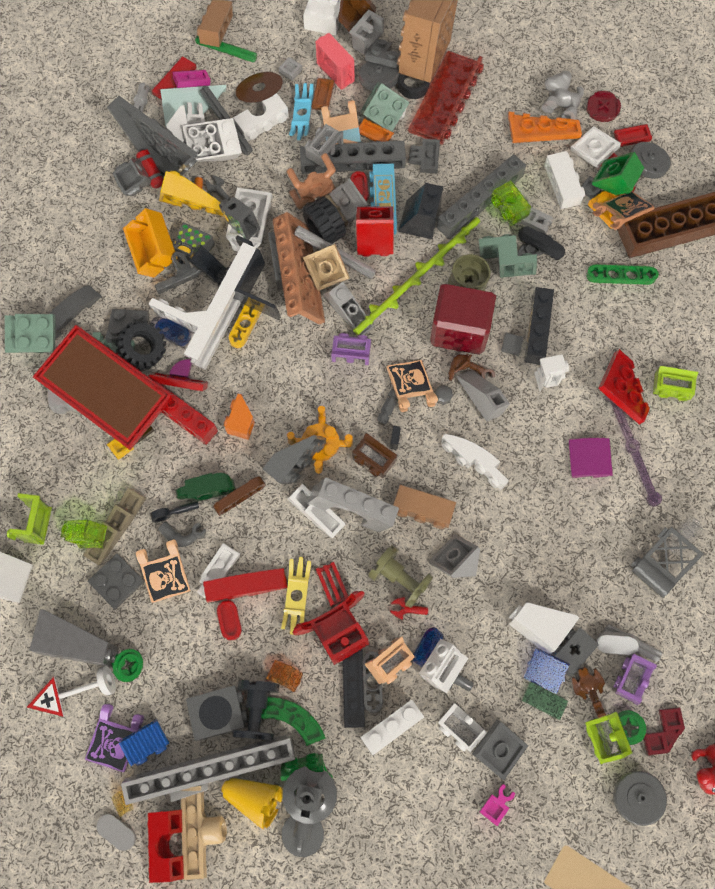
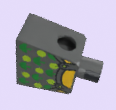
M235 197L229 201L224 199L220 202L219 208L222 210L227 223L244 238L249 240L260 230L254 212L250 207Z
M183 222L173 247L175 252L184 254L187 260L191 262L189 258L198 245H202L207 251H210L214 247L215 242L212 235ZM177 257V261L180 264H184L183 260Z

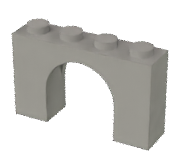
M326 477L313 486L307 502L325 511L335 507L356 513L363 517L361 526L376 532L393 527L399 510L396 506Z

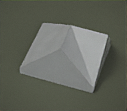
M455 534L432 557L429 563L452 578L476 576L480 548Z

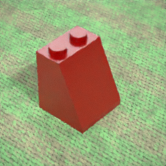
M393 206L357 207V255L369 257L371 255L389 256L393 254Z

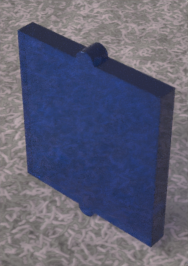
M536 648L531 660L527 663L529 666L524 679L558 694L562 682L566 680L565 675L570 664Z

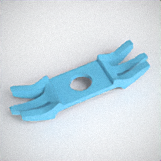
M307 83L303 84L301 98L299 85L295 84V104L289 135L294 136L296 126H298L297 140H301L303 133L307 136L310 131L309 124L314 94L313 84H310L309 98L307 95ZM300 109L307 110V113L303 116L297 114Z

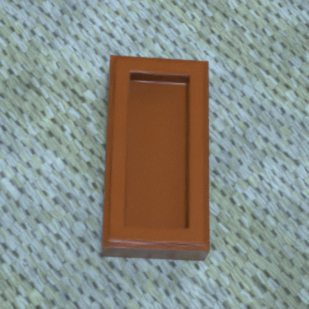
M317 79L312 109L321 110V107L328 106L329 110L334 80Z

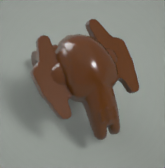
M468 353L466 355L459 354L451 362L448 378L452 381L455 373L466 368L475 370L484 379H486V372H490V376L495 378V372L490 368H484L471 362L470 358L473 355Z
M586 667L579 668V679L576 680L575 677H572V686L575 694L580 695L584 700L587 699L585 694H588L598 719L606 716L596 692L599 690L600 694L603 693L605 681L596 668L593 669L594 674L589 673Z

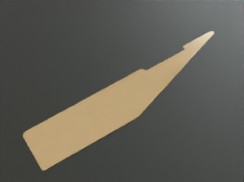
M567 845L562 847L544 881L552 889H632Z

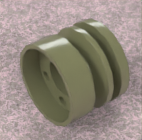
M462 255L453 264L448 284L485 291L491 274L489 264L478 255Z

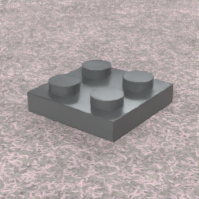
M117 553L87 582L116 610L145 581Z
M496 719L472 755L499 778L505 780L528 745L501 721Z

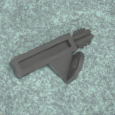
M174 252L171 258L176 268L175 275L154 286L158 294H161L199 277L198 274L202 271L199 268H191L184 254ZM176 256L180 257L183 260L184 264H180L177 261Z

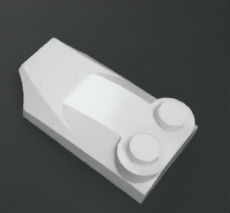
M237 187L235 198L253 210L260 226V230L249 239L252 241L253 246L257 248L262 243L268 214L271 209L272 193ZM228 224L226 238L229 240L233 251H239L241 246L238 245L235 238L237 235L243 236Z

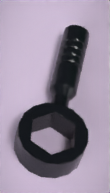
M198 501L177 506L172 510L160 508L152 511L150 517L153 523H158L169 519L172 514H181L199 509Z

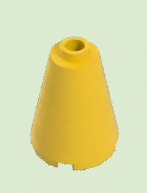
M238 778L226 780L221 789L223 798L262 829L264 827L268 828L279 810L276 809L277 801L282 802L283 788L278 785Z

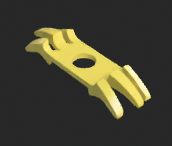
M299 557L296 576H294V560L290 559L288 587L281 629L285 630L288 614H291L290 635H293L292 632L297 623V616L300 615V623H304L311 561H307L305 577H302L303 557ZM294 590L302 592L303 596L300 601H293L291 599V593Z

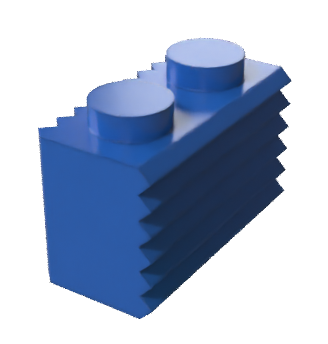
M157 719L119 741V745L130 766L134 764L139 766L148 760L147 756L154 752L156 755L167 749L166 745L169 744Z

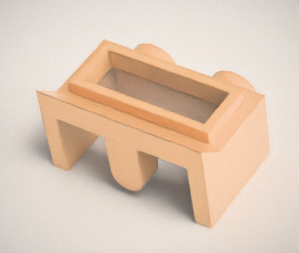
M403 636L392 640V644L389 647L382 649L376 658L365 663V666L378 684L393 682L398 677L396 673L399 670L405 671L412 665L411 660L415 656L404 643Z

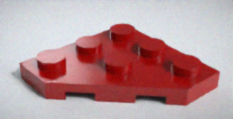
M619 349L614 352L598 389L640 425L645 422L650 408L648 403L644 402L641 393L644 391L639 378H635L633 361Z

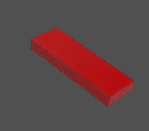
M182 56L154 87L152 94L162 100L160 89L177 88L173 79V72L194 71L197 68L196 64Z
M157 372L148 375L150 379L163 385L202 392L208 387L207 381Z

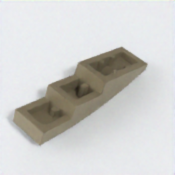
M128 487L119 504H115L107 520L102 521L83 556L97 565H101L127 530L147 497Z

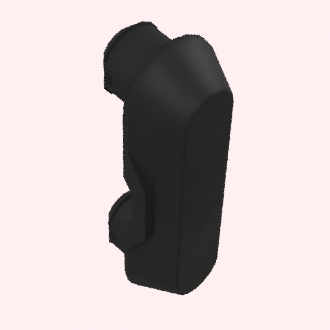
M529 226L521 228L518 232L520 241L539 248L542 252L554 258V260H560L566 253L565 248L560 243Z

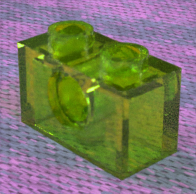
M511 180L493 190L492 205L498 208L502 218L508 221L511 226L529 216L531 205Z

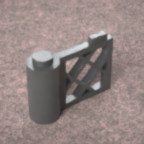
M672 526L669 529L665 527L657 535L660 538L644 557L640 558L638 556L631 564L633 567L631 571L662 598L673 589L676 583L704 555L702 551ZM671 533L679 538V546L667 547L666 539ZM681 541H683L687 546H682ZM680 549L681 560L668 561L667 550ZM682 549H692L697 555L692 560H683ZM655 550H665L666 561H656L651 555ZM681 563V572L675 577L669 572L668 564ZM683 563H689L685 568H683Z

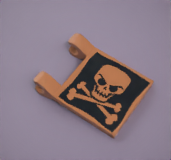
M631 191L628 194H622L604 203H594L593 208L596 211H593L592 214L598 217L608 210L614 215L611 217V221L614 224H611L610 227L617 230L625 222L654 210V206Z

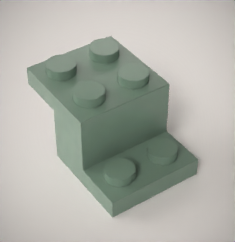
M504 234L501 237L485 236L479 239L480 257L483 259L498 258L500 278L536 274L537 254L525 253L518 256L516 235Z
M54 314L5 315V353H44L55 350Z

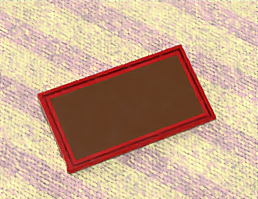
M78 325L72 328L33 375L34 379L129 450L134 447L173 398L170 392Z

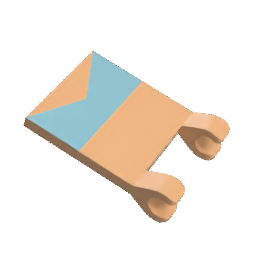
M354 100L348 101L350 113L330 117L328 106L321 107L324 125L327 124L338 131H343V143L361 142L357 108Z

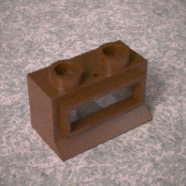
M368 433L364 435L363 439L352 451L353 460L360 466L364 464L368 467V471L375 477L380 476L384 478L397 461V454Z

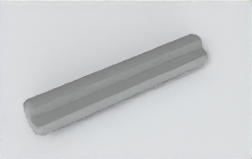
M607 625L603 631L625 633L611 625ZM639 640L637 652L658 662L661 659L662 651Z

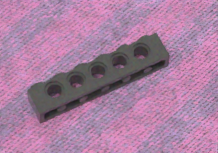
M398 140L335 144L334 154L330 155L328 153L330 160L336 168L335 172L373 170V164H394V169L405 168L406 164L405 143ZM319 145L317 147V150H319L323 145ZM300 146L302 174H309L311 172L325 173L327 171L326 165L321 167L306 158L305 146Z
M513 154L438 217L437 229L450 239L524 176L526 164Z

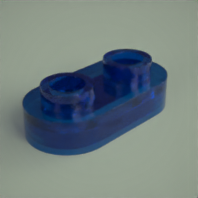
M160 319L155 325L156 329L158 327L161 329L160 334L164 333L165 340L178 346L188 344L191 339L187 328L169 319ZM164 328H169L168 331L163 332ZM181 335L185 336V337H184L183 339H181V340L178 339L179 336H181Z
M432 627L424 633L413 654L415 656L413 658L415 664L423 667L439 640L444 639V635L440 630Z

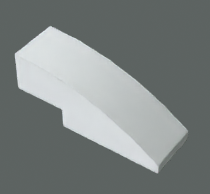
M301 484L287 499L324 533L333 538L344 527L345 523L330 508L325 511L308 504L311 491Z

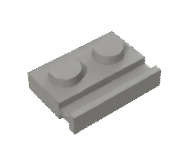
M349 178L346 183H342L329 194L336 205L341 208V212L350 223L356 218L357 207L370 206Z

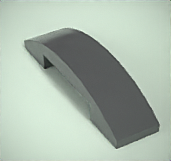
M90 285L84 286L69 295L50 313L55 315V339L62 334L60 330L85 307L89 309L102 297Z

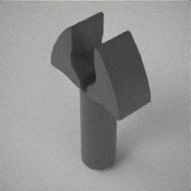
M212 175L216 186L210 184L206 179V187L209 194L216 192L222 200L226 199L229 201L231 199L221 188L225 184L222 178Z

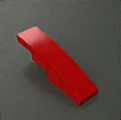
M284 568L240 574L203 582L207 603L243 596H254L288 587Z

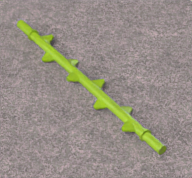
M475 217L447 244H438L439 251L426 263L416 262L417 271L402 285H394L392 287L394 293L380 306L369 305L371 314L366 316L353 329L354 333L359 335L370 324H373V321L387 308L397 309L399 307L397 299L412 285H421L420 278L434 265L444 266L445 263L442 257L456 244H465L467 242L465 236L469 235L470 231L480 223V219Z

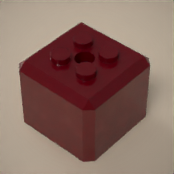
M440 285L431 330V344L434 347L477 355L483 353L490 334L497 295L493 292L455 285Z

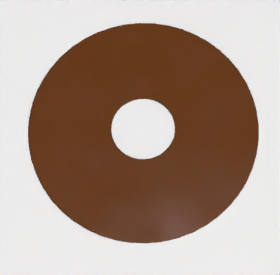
M274 72L253 74L245 78L237 86L236 96L239 100L248 103L266 100L281 89L283 84L282 77ZM258 83H264L266 85L265 88L260 91L253 90V86Z

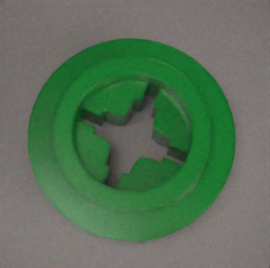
M130 648L121 650V653L115 655V660L111 663L113 666L112 673L116 679L122 682L135 680L143 669L141 654ZM125 661L131 662L128 665V670L123 668Z
M630 710L618 713L622 727L626 725L627 719H629L631 726L638 727V729L631 731L630 737L627 734V730H624L629 745L641 742L646 734L644 719L638 713Z

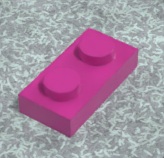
M206 70L173 72V79L177 88L210 86L211 79Z

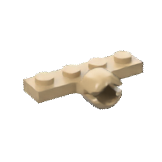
M201 786L180 791H201ZM203 791L181 799L183 880L207 878L206 847L207 845L223 843L227 836V825L223 817L205 816Z

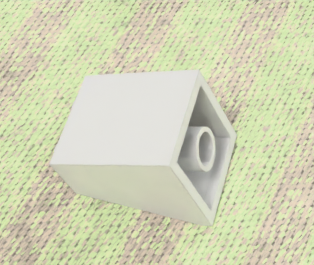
M0 552V598L20 603L33 565Z
M526 603L523 607L519 605L509 616L512 619L509 625L549 655L558 648L579 617L574 614Z

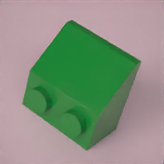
M635 152L607 159L593 179L592 185L614 195L628 194L634 189L644 170V166Z

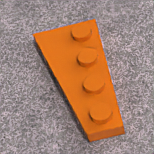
M508 112L512 143L579 139L582 136L579 120L558 117L555 120L542 115L539 118L531 117L530 114L526 113L515 115V112Z

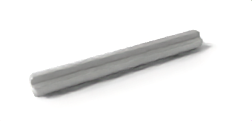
M298 226L294 232L295 236L319 250L332 245L301 226ZM337 248L345 265L370 279L373 278L376 272L375 269Z

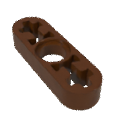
M257 476L216 502L213 508L221 516L262 490L266 484L261 476Z

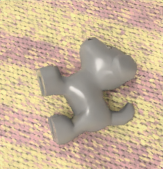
M562 71L546 78L545 87L549 91L550 96L542 105V110L545 113L551 114L555 108L561 106L565 108L561 118L575 119L577 117V110L583 97L584 89L578 86L577 93L568 91L572 79L569 71Z

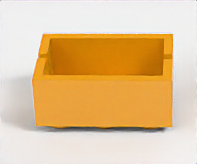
M145 208L135 217L136 220L129 222L123 230L137 273L155 278L164 270V267H168L173 263L171 257L175 250L162 213Z

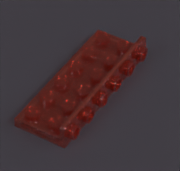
M451 51L447 52L408 128L409 133L425 139L440 140L441 145L444 144L445 140H449L452 133L451 128L457 124L458 113L463 112L465 107L464 101L469 99L471 95L470 89L475 87L478 80L477 75L483 71L482 56H479L478 60L475 61Z

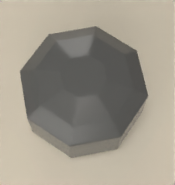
M445 385L439 386L435 391L438 398L437 403L441 405L450 403L453 397L450 387Z

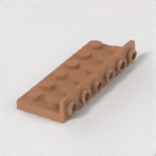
M283 213L273 218V226L287 316L293 317L300 314L317 324H322L325 322L321 293L317 291L303 259L304 256L313 253V246L294 235L298 226L308 231L310 230L305 223L290 213Z

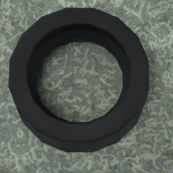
M399 73L398 89L404 97L419 99L428 93L429 82L424 81L422 86L412 88L404 83V80L410 76Z

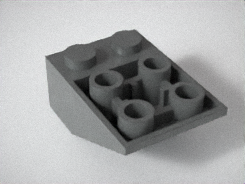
M313 435L274 453L263 467V470L280 484L296 483L300 479V473L304 467L307 468L312 463L314 454L316 452L319 453L323 449L326 438Z

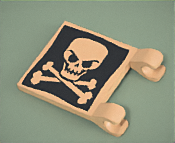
M422 360L388 365L386 367L398 399L400 412L408 411L410 403L407 398L426 395L428 407H434L435 403L438 402Z
M176 540L166 542L170 555L148 562V555L145 549L136 552L152 603L191 591Z

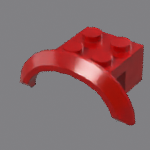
M354 591L346 600L330 611L310 621L298 623L292 632L293 635L298 636L315 631L333 665L369 645V640L350 611L364 597V591Z

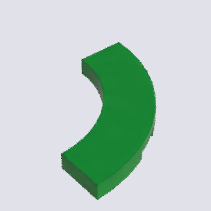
M268 697L267 709L262 710V719L281 720L291 725L302 736L306 746L326 739L319 723L304 708L289 700Z

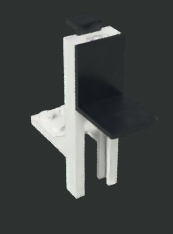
M239 235L235 239L241 247L207 311L185 313L184 309L178 306L173 308L163 299L156 300L152 298L149 302L150 307L158 317L195 333L184 354L186 357L192 358L191 363L204 370H206L241 303L277 320L281 318L276 305L250 294L265 266V261L260 250L253 246L252 241Z

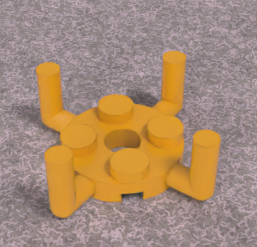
M324 406L318 407V424L308 426L302 438H295L293 432L287 433L290 445L313 435L326 438V444L319 453L316 452L312 457L316 461L314 467L315 472L318 474L323 471V461H327L334 456L339 447H352L353 445L351 434H347L345 440H339L335 428L325 424L326 412Z

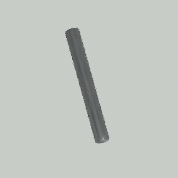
M203 86L200 89V93L219 120L230 119V116L210 88ZM235 125L241 151L244 155L248 156L253 152V149Z

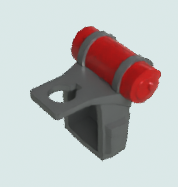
M148 149L139 151L136 154V159L131 158L129 163H122L113 172L118 186L126 196H134L148 185H151L152 188H160L164 180Z

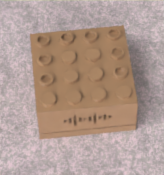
M458 0L410 1L408 10H405L403 15L405 25H403L401 31L403 40L399 46L401 55H399L397 65H399L398 73L431 83L451 42Z

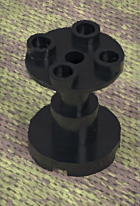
M238 680L237 689L248 691L246 707L250 708L248 730H232V737L258 740L274 739L275 734L260 732L262 710L267 709L268 693H279L280 684L264 681H252L250 683V680Z

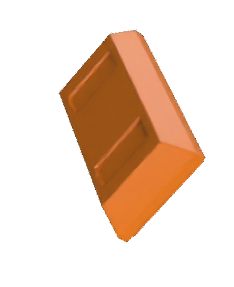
M365 118L359 125L360 135L374 142L389 141L394 134Z

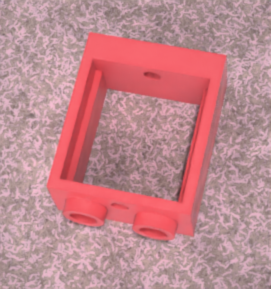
M330 33L321 36L315 41L317 64L342 90L355 81L354 58Z

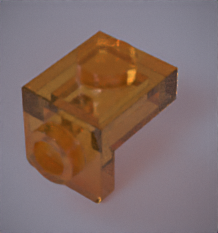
M275 660L266 679L295 692L301 682L303 673L290 665Z

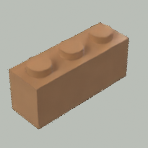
M212 0L211 4L207 6V12L202 17V23L197 27V36H199L200 44L220 47L233 17L231 1Z
M400 485L393 506L399 508L397 515L406 518L410 516L416 522H429L438 529L449 528L456 502Z

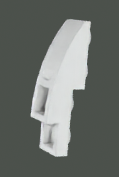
M445 434L442 437V447L448 453L452 452L456 456V461L461 466L465 465L469 468L474 464L476 471L481 475L484 474L494 488L498 487L502 490L507 485L509 480L496 469L500 461L491 453L477 444L457 436Z

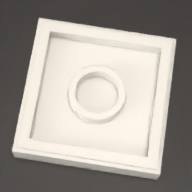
M593 126L571 146L570 150L598 168L620 148L621 143Z

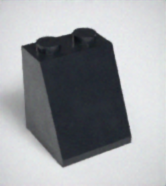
M425 183L406 200L398 232L433 240L441 209L444 186Z

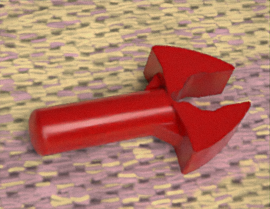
M405 597L391 602V605H400L401 608H404L398 612L390 610V613L400 620H403V616L406 613L427 615L429 611L428 607L423 606L406 607Z

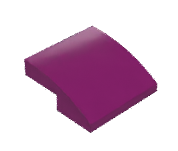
M610 438L569 439L572 478L613 476Z

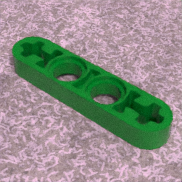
M598 264L591 265L586 273L587 279L593 283L651 285L655 283L659 275L657 269L651 266ZM593 271H596L597 277L594 276ZM615 271L618 277L612 278L608 272ZM633 272L636 278L631 279L626 273Z

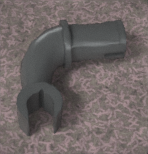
M164 522L158 528L168 541L176 540L178 547L189 546L196 539L204 538L207 532L206 529L200 533L197 532L201 527V523L195 524L192 532L186 536L177 533L167 522Z

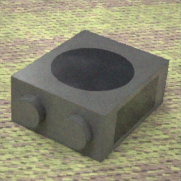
M235 685L186 699L195 741L230 733L232 730L246 728L245 723L249 721L247 711L242 710L241 702H244L242 690H238Z

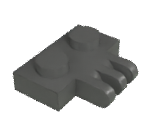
M423 139L422 146H410L409 163L421 165V173L437 174L440 140Z

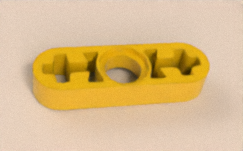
M244 305L229 334L231 346L241 348L245 345L261 312L253 309L250 316V307ZM243 320L251 322L248 327H242L240 323ZM240 334L241 340L235 342L234 337L237 338Z

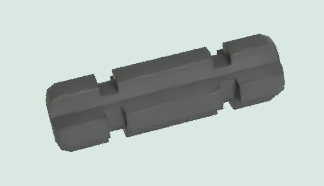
M394 389L390 390L389 398H386L381 409L382 413H379L377 421L381 424L388 423L390 418L388 416H391L397 403L396 400L398 401Z

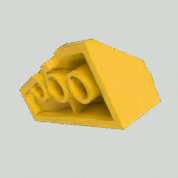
M166 171L159 201L179 207L185 204L192 210H201L203 208L207 213L224 216L219 208L220 201L185 177L180 176V173Z

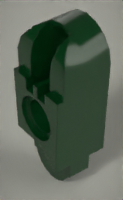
M209 473L184 480L185 486L176 489L175 492L177 499H196L199 502L230 494L236 488L234 480L228 474Z

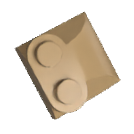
M336 244L303 257L317 291L350 278Z

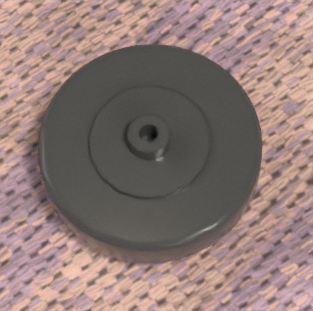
M368 61L359 70V81L363 87L369 90H373L377 82L384 84L390 89L398 83L399 68L397 67L396 69Z
M640 142L634 145L630 153H636L644 166L641 175L646 178H661L671 166L670 157L667 152L654 143Z
M643 771L626 773L617 781L614 787L613 800L615 807L626 821L635 825L647 826L654 824L663 816L667 806V795L661 782L652 774Z

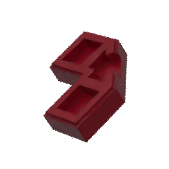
M680 707L658 710L663 731L645 734L643 740L647 756L665 754L671 751L674 743L685 729Z

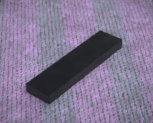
M363 649L343 660L344 728L365 727Z

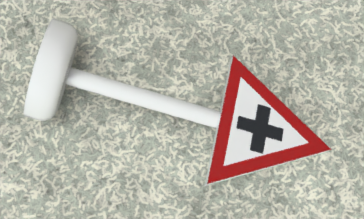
M103 666L97 671L96 682L60 694L54 676L27 708L65 717L61 704L62 698L97 686L105 695L114 694L116 684L113 673L108 666Z

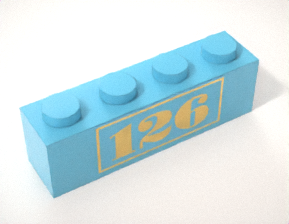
M373 164V171H369V180L373 182V187H370V198L374 197L371 207L393 206L394 234H396L394 164Z

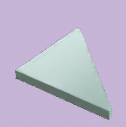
M226 85L208 86L217 100L226 91ZM203 86L160 89L165 128L180 106L184 105L187 115V102H191L192 114H198V103H202L203 114L211 108L200 93V89Z

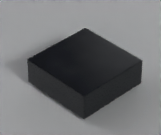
M393 426L390 449L392 450L398 449L401 432L400 426Z

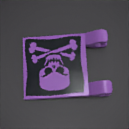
M104 704L101 708L100 717L85 760L125 772L128 760L119 745V741L139 730L144 716L140 714L134 715L130 728L109 721L114 707L110 704Z

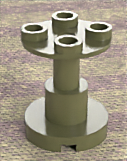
M391 545L376 562V570L372 569L368 577L375 582L383 575L393 584L396 581L412 592V595L405 604L406 607L412 608L420 594H423L429 586L433 576L429 573L421 583L417 582L404 572L406 567L394 559L399 549Z

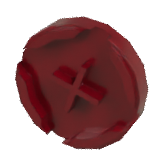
M597 91L588 99L586 105L587 113L596 121L610 122L619 115L621 102L612 92Z

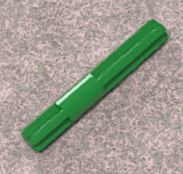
M199 36L195 38L196 44L253 63L256 62V52L225 42H221L220 47L200 44Z

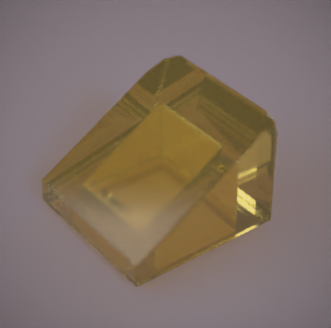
M119 791L112 796L111 799L119 817L134 809L132 804H125L123 791Z

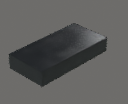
M198 245L189 258L214 283H217L218 275H222L221 271L223 269L227 270L202 245Z

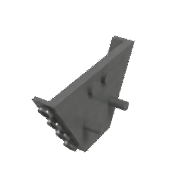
M118 96L107 106V109L136 150L139 152L148 149L163 176H165L166 171H176L180 173V176H183L197 162L195 158L199 154L175 137L168 128H164L154 118H149L121 96Z

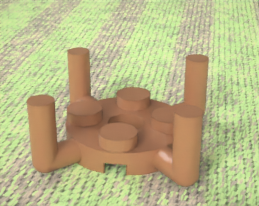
M327 153L321 156L327 167L325 173L317 174V172H311L304 182H300L292 168L286 171L298 191V194L295 189L289 192L298 209H302L307 202L315 201L314 198L325 197L336 189L330 178L335 173L336 168Z

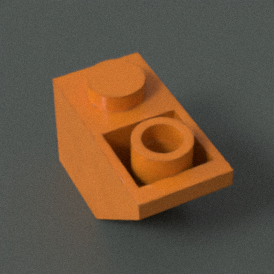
M237 394L236 399H233L231 402V413L229 416H226L224 427L227 434L249 440L255 422L242 395Z

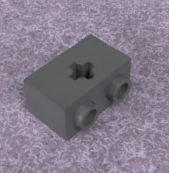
M581 627L576 631L572 629L565 637L567 641L563 646L559 645L552 652L554 656L550 659L569 677L579 669L599 646ZM575 647V654L571 655V648Z

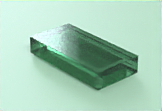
M529 682L521 700L557 720H561L568 704L567 700L532 682Z

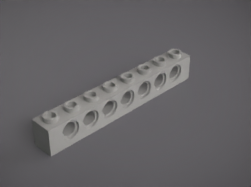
M283 735L273 740L253 743L126 777L121 783L125 804H132L295 760L291 735Z

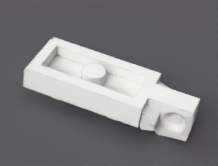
M223 543L201 575L202 578L199 582L202 585L197 591L198 594L206 598L203 582L226 577L240 557V553Z

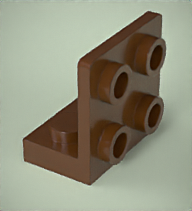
M341 0L338 20L349 32L368 10L376 13L377 7L371 0Z

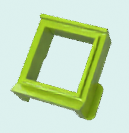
M18 493L17 497L26 506L31 508L26 530L8 529L7 537L11 540H16L17 537L24 543L44 545L52 507L41 501L38 495Z

